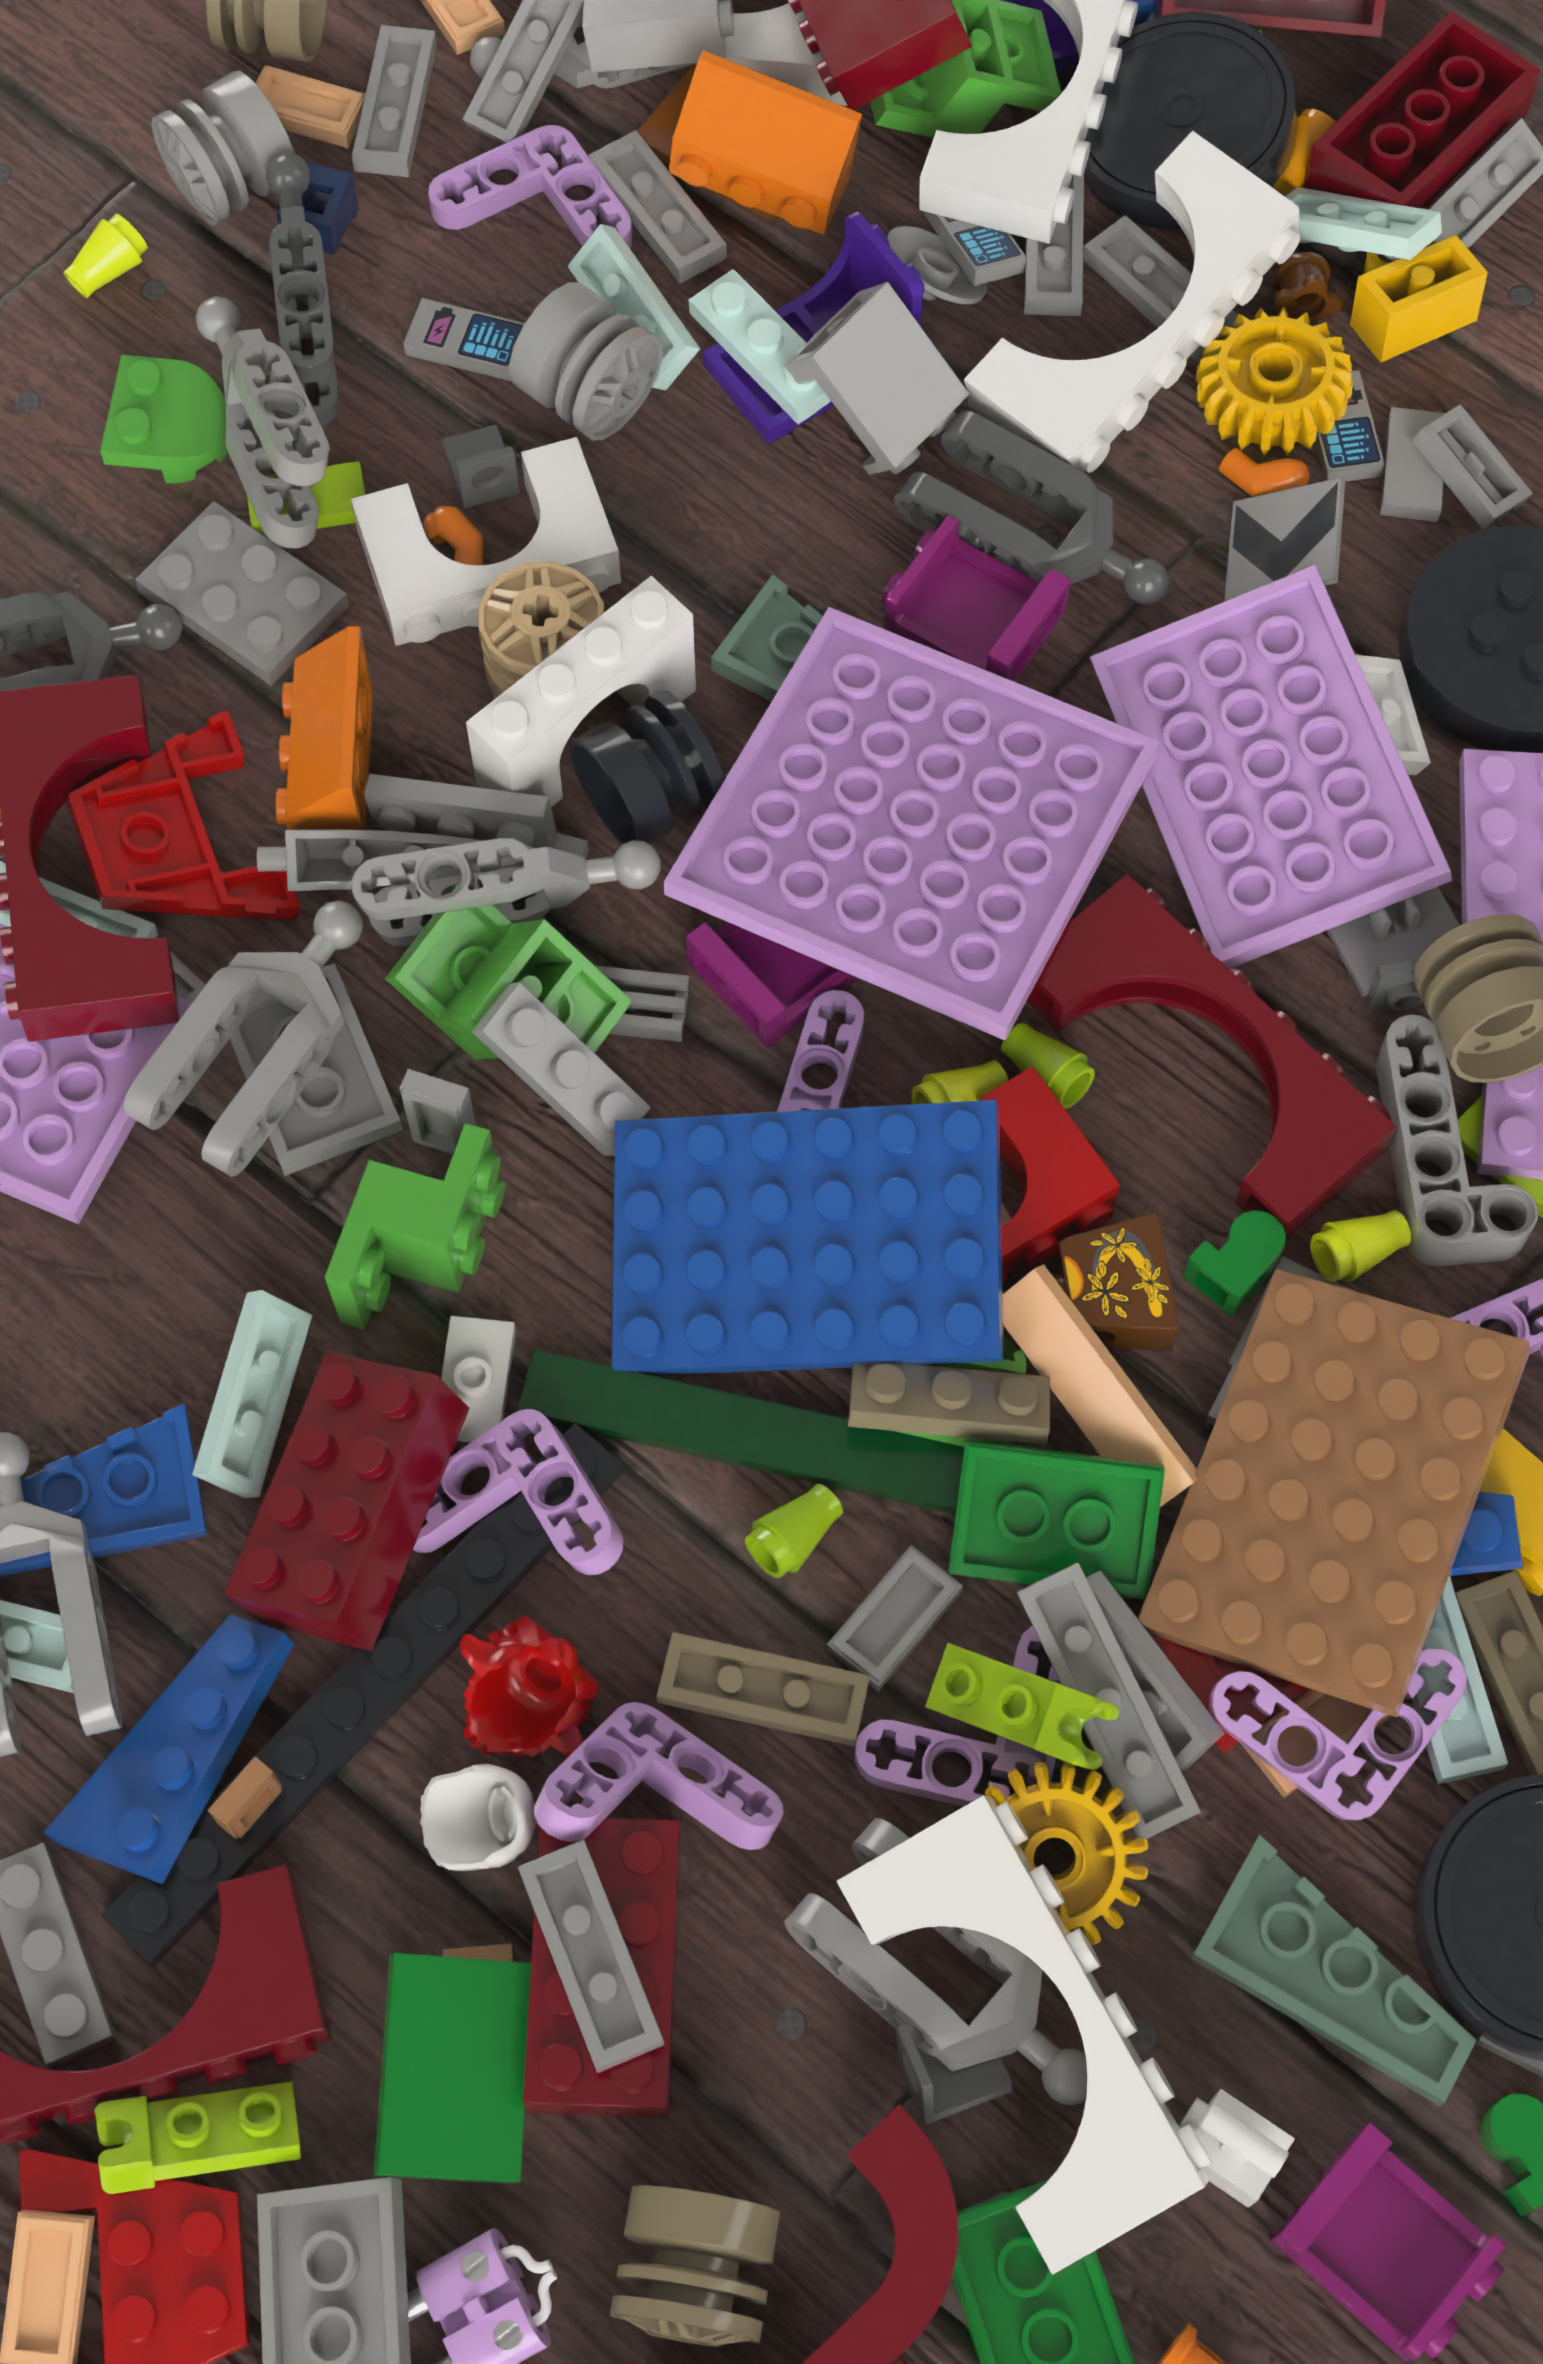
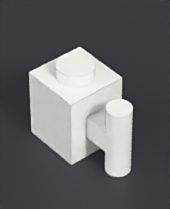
M1222 2089L1217 2092L1209 2104L1197 2097L1179 2125V2128H1182L1190 2123L1206 2147L1212 2163L1204 2167L1203 2170L1209 2181L1248 2208L1258 2201L1270 2179L1277 2175L1289 2155L1287 2151L1295 2139Z

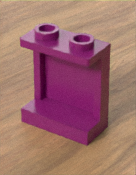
M948 515L936 531L929 529L924 533L915 549L914 561L906 572L897 571L887 583L881 599L882 603L886 604L884 629L1016 682L1066 613L1071 579L1050 569L1042 581L1038 583L962 541L958 536L959 520Z
M704 922L686 936L687 964L767 1049L806 1019L809 1008L815 998L831 990L843 991L858 979V977L729 922L715 932Z
M1369 2123L1358 2131L1270 2241L1405 2362L1417 2359L1423 2352L1433 2359L1443 2350L1459 2329L1460 2324L1451 2316L1469 2294L1478 2302L1502 2274L1504 2267L1495 2259L1503 2251L1507 2243L1496 2234L1487 2236L1391 2153L1388 2148L1393 2142L1374 2125Z

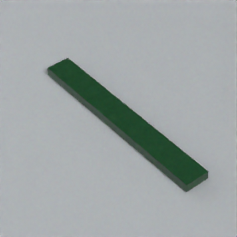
M534 1350L518 1411L526 1409L539 1411L553 1425L571 1428L576 1423L588 1433L955 1515L964 1450L962 1446L895 1431L848 1427L849 1419L633 1371H615L610 1366Z

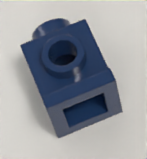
M306 162L311 172V181L308 190L302 195L305 221L312 224L319 231L322 238L323 252L336 255L351 217L356 218L359 211L353 174ZM316 191L331 194V196L317 193ZM280 205L276 212L278 225L282 223Z

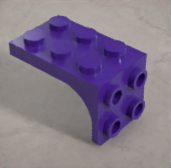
M856 211L845 218L843 246L829 271L807 292L775 311L807 343L859 291L888 282L922 328L921 307L924 284L916 268L910 263L904 264L890 248L889 241L883 230L877 224L873 223L870 225L862 214ZM719 343L703 351V366L767 444L774 442L835 406L831 401L798 425Z

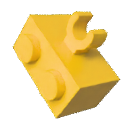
M1457 235L1424 248L1411 260L1400 258L1395 261L1386 262L1381 260L1376 253L1367 252L1364 267L1365 274L1358 276L1350 326L1379 362L1382 363L1477 321L1488 272Z

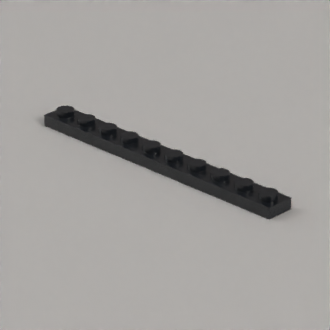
M574 1423L563 1437L597 1493L602 1497L622 1476L624 1466L588 1433ZM543 1456V1457L537 1462V1464H539V1463L542 1462V1461L547 1460V1458H546L545 1456ZM560 1477L554 1480L545 1492V1504L556 1506L564 1503L571 1496L574 1489L573 1478ZM522 1491L487 1514L383 1622L372 1651L358 1648L254 1756L275 1773L283 1787L281 1788L282 1792L241 1839L238 1837L237 1840L234 1839L217 1824L208 1809L250 1761L204 1808L164 1883L160 1884L138 1876L101 1915L154 1967L220 1898L218 1883L239 1878L460 1646L463 1635L471 1634L554 1547ZM577 1520V1521H575V1522H573V1523H571V1524L574 1526L579 1520Z

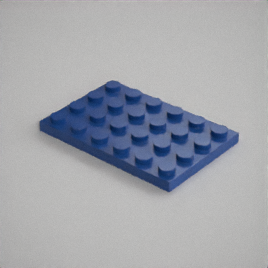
M996 1100L615 1121L612 1367L615 1371H633L646 1375L849 1368L853 1366V1363L924 1365L1003 1361L1000 1112Z

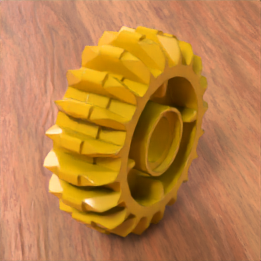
M1260 307L1254 320H1249L1238 313L1236 320L1233 322L1234 328L1223 326L1215 338L1216 340H1212L1211 344L1204 347L1202 359H1200V364L1197 365L1196 382L1198 385L1196 397L1199 407L1204 408L1207 425H1219L1218 432L1220 433L1221 440L1238 436L1237 442L1241 451L1251 443L1260 445L1264 456L1271 449V446H1280L1288 456L1294 448L1295 442L1310 449L1316 441L1317 430L1322 434L1328 435L1334 429L1335 419L1340 420L1345 415L1348 398H1351L1352 363L1350 355L1344 353L1342 337H1329L1330 331L1328 330L1327 322L1313 327L1310 326L1307 312L1298 319L1289 318L1285 307H1283L1277 316L1268 317Z
M1039 1761L1034 1764L1037 1784L1026 1787L1022 1774L1018 1769H1013L1008 1772V1778L1015 1790L1014 1794L1006 1798L1002 1791L993 1784L986 1788L985 1794L986 1796H992L997 1806L1008 1801L1014 1809L1029 1838L1019 1845L1033 1870L1037 1868L1034 1862L1035 1850L1044 1840L1060 1838L1072 1846L1074 1858L1070 1867L1060 1874H1051L1065 1901L1055 1909L1069 1933H1071L1072 1929L1083 1926L1087 1940L1091 1945H1095L1101 1941V1938L1093 1921L1102 1915L1110 1926L1119 1929L1124 1921L1111 1904L1117 1898L1126 1905L1135 1907L1140 1900L1139 1895L1133 1889L1123 1885L1125 1877L1144 1880L1148 1875L1146 1866L1127 1861V1854L1141 1853L1148 1849L1146 1838L1140 1836L1124 1838L1123 1831L1134 1827L1140 1822V1817L1136 1810L1125 1811L1116 1817L1111 1811L1121 1803L1124 1793L1118 1787H1114L1101 1799L1096 1797L1094 1794L1100 1786L1102 1776L1095 1770H1091L1087 1774L1082 1787L1073 1785L1075 1777L1074 1764L1063 1762L1060 1769V1782H1049L1047 1765L1044 1761Z

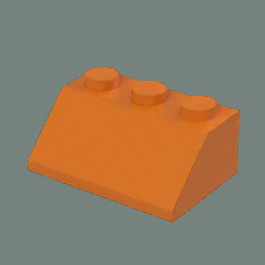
M703 50L698 59L673 135L669 173L680 177L690 185L703 186L733 198L742 206L755 207L785 219L794 227L807 228L824 235L849 184L862 114Z
M348 626L295 658L293 682H284L283 714L285 719H291L290 735H281L279 741L281 771H288L287 788H278L276 792V818L278 825H287L288 830H367L368 806L364 792L370 772L374 689L360 626Z

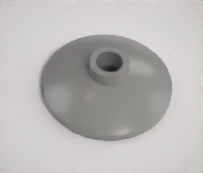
M912 226L895 227L889 232L887 239L890 248L904 264H912L920 274L924 284L923 299L933 301L936 298L958 304H975L983 299L987 292L988 284L984 283L973 286L938 235Z

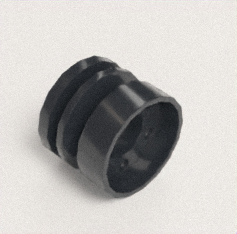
M659 690L648 696L644 706L634 704L627 708L624 713L626 732L615 722L606 720L576 737L570 744L571 759L576 774L590 803L601 821L621 845L632 840L644 841L651 845L668 835L673 829L671 811L682 820L689 822L694 820L701 813V807L708 809L725 780L715 752L698 722L677 697L665 690Z

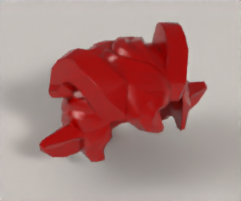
M526 1615L511 1622L501 1630L496 1629L488 1634L489 1643L481 1641L471 1634L463 1635L460 1641L461 1654L474 1669L463 1695L466 1698L464 1707L467 1710L465 1719L467 1727H465L463 1732L465 1738H470V1748L482 1749L483 1755L497 1752L499 1755L511 1753L518 1757L522 1755L535 1757L538 1752L543 1754L553 1747L561 1754L569 1757L584 1742L579 1728L585 1726L588 1720L587 1713L600 1687L590 1672L578 1664L577 1649L567 1640L553 1637L552 1634Z

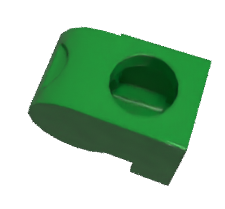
M1254 1210L1243 1213L1233 1222L1226 1243L1220 1250H1217L1205 1240L1188 1259L1183 1279L1233 1318L1275 1270L1285 1246L1286 1234L1283 1225L1276 1217L1267 1212Z
M1511 2094L1491 2105L1483 2113L1479 2124V2137L1484 2149L1494 2159L1507 2164L1519 2180L1505 2190L1504 2194L1521 2217L1543 2204V2104L1538 2099L1527 2094Z

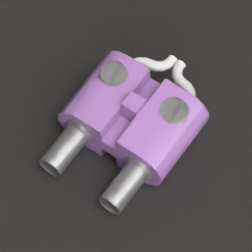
M492 2228L417 2271L418 2287L407 2293L409 2322L428 2311L434 2322L440 2321L447 2336L442 2341L449 2355L434 2364H519L551 2344L549 2329L545 2321L551 2313L552 2307L549 2286L557 2279V2275L549 2260L536 2262L526 2249L516 2245L510 2246L498 2229ZM516 2257L533 2273H546L542 2276L538 2286L541 2309H539L533 2294L527 2295L520 2280L524 2277V2274Z

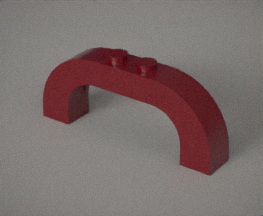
M899 2104L846 2154L853 2165L880 2194L891 2214L895 2232V2248L890 2270L877 2292L802 2364H909L902 2354L926 2330L937 2314L949 2289L957 2260L959 2240L958 2214L954 2192L942 2159L932 2142ZM633 2361V2362H627L626 2364H637V2363H636L635 2361Z

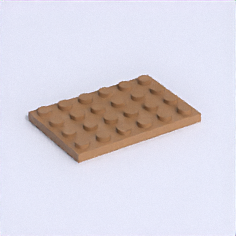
M1275 1269L1196 1470L1197 1481L1191 1484L1139 1615V1622L1149 1635L1157 1636L1166 1641L1398 1718L1530 1354L1529 1341Z

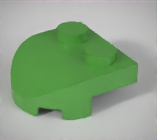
M121 355L100 450L104 465L162 470L165 483H184L194 480L197 470L207 466L214 459L221 463L228 453L225 445L226 404L223 393L204 370L187 361Z

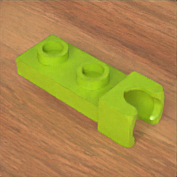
M950 1643L946 1645L925 1705L926 1708L1090 1770H1096L1101 1767L1103 1760L1099 1753L1090 1750L1082 1742L1081 1732L1084 1724L1095 1717L1113 1721L1119 1716V1708L1114 1703Z
M293 2081L149 2103L146 2096L105 2101L98 2104L95 2108L99 2142L104 2146L123 2145L103 2151L98 2158L102 2190L108 2194L154 2188L155 2180L301 2159Z

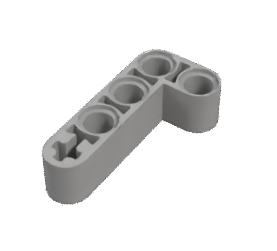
M1410 1014L1400 1017L1391 1024L1377 1056L1376 1071L1382 1104L1388 1110L1392 1122L1397 1126L1389 1148L1400 1213L1407 1220L1411 1231V1242L1407 1248L1417 1261L1430 1266L1500 1262L1512 1259L1521 1251L1538 1220V1207L1535 1199L1525 1189L1516 1185L1500 1184L1469 1187L1447 1057L1436 1033L1437 1026L1432 1020L1421 1015ZM1412 1059L1418 1060L1413 1074L1409 1075L1413 1066ZM1419 1104L1427 1108L1432 1117H1418L1412 1114L1406 1105ZM1421 1161L1430 1162L1441 1170L1442 1176H1428L1421 1172L1416 1163ZM1502 1215L1510 1219L1515 1225L1516 1230L1504 1231L1496 1227L1492 1223L1490 1216ZM1439 1220L1447 1224L1452 1230L1453 1235L1439 1236L1433 1233L1428 1228L1426 1221Z

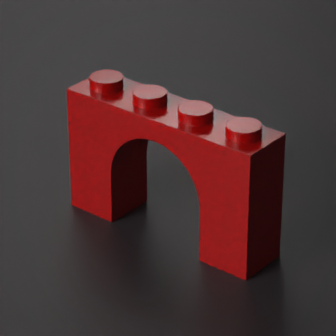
M1033 1066L980 1097V1101L996 1100L999 1105L1000 1156L1017 1179L1023 1200L1015 1216L1006 1225L1001 1227L1002 1286L1008 1279L1007 1274L1026 1262L1029 1267H1035L1051 1258L1057 1251L1058 1242L1071 1236L1079 1230L1081 1233L1098 1229L1106 1224L1114 1215L1113 1209L1115 1208L1120 1188L1116 1178Z

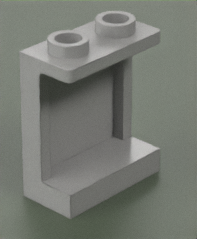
M888 282L859 291L784 365L798 384L813 379L817 381L871 453V456L862 464L869 475L888 470L893 474H897L910 466L921 453L917 447L928 436L933 437L944 431L957 416L954 409L969 395L966 388Z

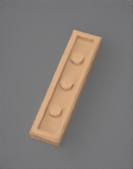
M1044 1264L1033 1269L1002 1295L1003 1325L1039 1374L1050 1377L1051 1390L1101 1457L1164 1465L1165 1473L1160 1508L1197 1481L1195 1475L1197 1468Z

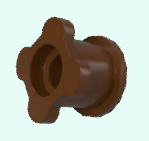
M1302 252L1291 255L1284 263L1279 264L1274 272V284L1278 291L1274 296L1275 309L1280 312L1285 307L1289 318L1298 319L1307 312L1310 326L1313 322L1325 316L1331 317L1339 313L1342 306L1340 297L1337 294L1330 293L1327 283L1331 275L1328 261L1319 254Z

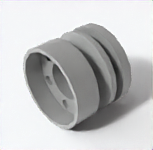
M233 71L202 89L201 100L204 111L192 100L185 99L176 104L175 113L171 110H165L152 117L151 128L155 143L169 175L187 202L210 225H217L228 219L230 209L241 211L247 208L249 197L246 185L258 196L271 194L272 191L266 181V170L269 162L279 154H295L277 113L263 92L251 78L241 71Z
M569 282L552 291L536 307L522 327L511 354L509 363L510 381L545 408H556V414L569 425H574L580 433L591 441L604 440L619 431L635 415L647 398L661 366L663 358L662 342L654 333L645 327H640L628 315H616V310L608 301L581 282Z

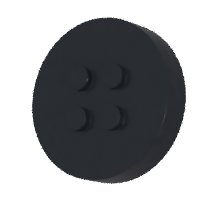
M1182 13L1163 16L1133 27L1130 37L1120 35L1116 48L1122 49V57L1115 82H1104L1101 94L1106 95L1107 98L1098 130L1089 128L1085 141L1090 142L1091 146L1084 170V182L1091 193L1104 206L1121 217L1126 215L1130 220L1141 225L1163 229H1182L1174 217L1156 202L1155 171L1192 131L1273 187L1285 171L1294 151L1297 136V108L1291 70L1279 49L1267 37L1238 20L1208 13Z
M1530 526L1496 527L1478 531L1453 542L1440 551L1421 572L1414 585L1402 621L1399 636L1400 661L1407 684L1415 699L1424 711L1446 731L1469 744L1485 750L1543 753V528Z
M1534 1774L1500 1783L1484 1791L1466 1804L1444 1827L1428 1850L1419 1871L1413 1901V1925L1417 1948L1426 1974L1437 1994L1459 2021L1479 2037L1483 2036L1495 2045L1512 2053L1543 2061V1774Z

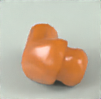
M1238 448L1232 449L1219 466L1220 473L1251 497L1305 486L1309 481L1308 467L1299 459L1284 458L1257 464Z
M449 505L438 506L435 512L429 513L425 517L423 529L427 538H433V542L436 544H443L447 541L454 549V561L467 565H483V535L458 508Z

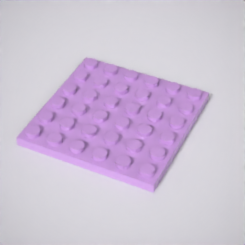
M828 607L664 880V895L1006 1040L1155 761L1160 741Z

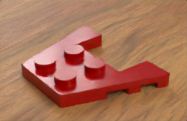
M229 711L220 712L208 718L207 726L189 736L182 732L164 743V749L138 763L132 759L68 793L67 808L102 909L273 920L298 919L300 905L295 891H288L287 871L259 872L257 866L225 873L220 872L188 779L243 768L245 754Z
M30 2149L19 2151L21 2211L25 2209L67 2214L97 2211L104 2364H212L251 2345L242 2199L240 2194L174 2179L155 2180V2187L150 2189L108 2194L102 2190L99 2164Z

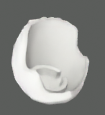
M488 1763L472 1765L457 1772L433 1777L425 1788L424 1795L421 1796L420 1811L422 1816L420 1824L424 1836V1846L428 1849L431 1858L435 1860L437 1866H443L448 1870L454 1871L496 1868L512 1862L520 1853L525 1851L530 1844L537 1824L534 1816L535 1802L529 1786L513 1771Z

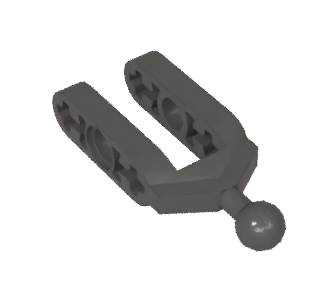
M283 153L276 155L269 162L266 170L268 186L274 194L279 196L282 223L275 227L271 233L269 242L280 347L288 355L305 393V383L317 382L319 405L312 406L321 427H324L334 421L339 412V395L323 244L319 231L312 224L305 221L302 195L308 190L311 181L310 169L306 161L297 154ZM307 294L309 310L297 311L296 295ZM301 339H312L313 355L305 356L301 354Z
M971 411L958 413L943 432L941 444L945 452L952 460L1058 520L1073 525L1074 528L1056 550L1032 531L925 473L916 472L911 474L894 497V505L898 513L917 529L924 533L929 529L936 531L945 518L950 515L959 520L958 536L962 541L1038 583L1042 581L1050 569L1071 579L1070 585L1095 576L1102 570L1122 581L1126 595L1132 601L1142 605L1157 603L1165 596L1170 586L1167 569L1159 561L1151 558L1133 561L1112 549V496L1097 489L1095 483L1088 475Z
M33 592L1 599L0 657L39 648L67 636L74 664L46 667L0 679V691L106 679L109 677L117 657L116 650L140 644L154 651L167 650L175 646L181 638L182 620L173 608L165 604H152L142 609L136 621L109 628L106 621L70 592L52 596Z

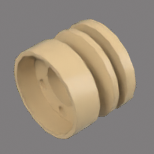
M528 562L505 571L487 587L478 607L481 648L484 653L486 681L495 699L604 613V602L594 583L575 568L555 562Z

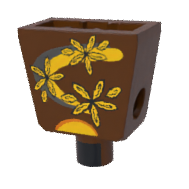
M1159 1213L1140 1216L1066 1237L1058 1242L1054 1260L1056 1275L1052 1276L1106 1348L1152 1351L1173 1349L1179 1330V1323Z

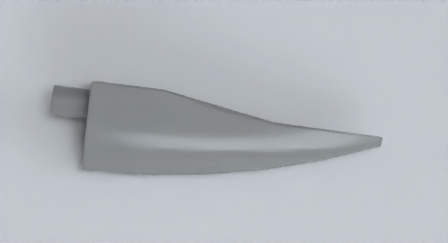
M285 830L286 847L257 848V868L259 872L287 871L288 891L349 890L352 887V877L357 868L367 860L381 856L483 840L380 830ZM512 857L501 859V868L515 865ZM477 860L468 863L472 873L481 871ZM444 866L434 871L430 879L461 875L462 873L459 869L452 866ZM415 870L406 872L410 882H415ZM387 876L377 877L376 887L392 885Z

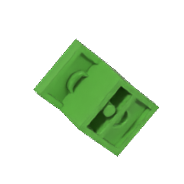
M951 0L972 47L870 101L875 125L934 138L936 130L958 134H980L1004 103L1042 112L1061 94L1042 11L1001 0Z
M457 884L453 891L456 890L460 884ZM493 905L435 913L385 978L386 981L474 1060L499 1059L471 1031L508 983L520 982L593 1053L597 1051L633 1002L545 919L511 923Z
M467 1123L464 1124L444 1181L372 1160L368 1161L325 1275L340 1323L365 1330L372 1310L380 1312L386 1302L391 1283V1276L386 1273L459 1293L466 1273L475 1275L485 1246V1239L479 1237L486 1216L492 1218L497 1216L505 1192V1181L499 1180L498 1174L501 1158L494 1154L490 1130Z

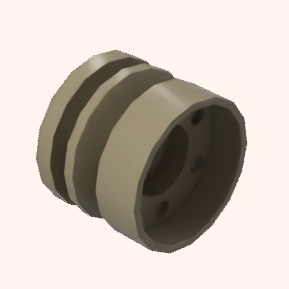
M206 0L207 26L211 42L216 49L231 51L239 46L243 53L253 54L258 52L265 37L267 49L272 57L303 62L313 61L319 51L324 34L328 0Z
M1491 915L1462 924L1446 932L1428 946L1415 964L1413 982L1424 1002L1428 1015L1432 1022L1437 1025L1436 1033L1456 1075L1470 1082L1495 1083L1522 1076L1543 1066V940L1534 922L1520 915Z
M632 2186L624 2237L636 2244L653 2249L654 2254L652 2263L618 2265L617 2279L648 2287L646 2298L613 2295L610 2316L630 2322L647 2332L648 2335L678 2342L719 2347V2345L736 2342L760 2343L763 2321L732 2313L733 2303L766 2305L768 2291L758 2285L738 2279L739 2265H763L773 2262L780 2211L757 2203L717 2194L663 2186Z

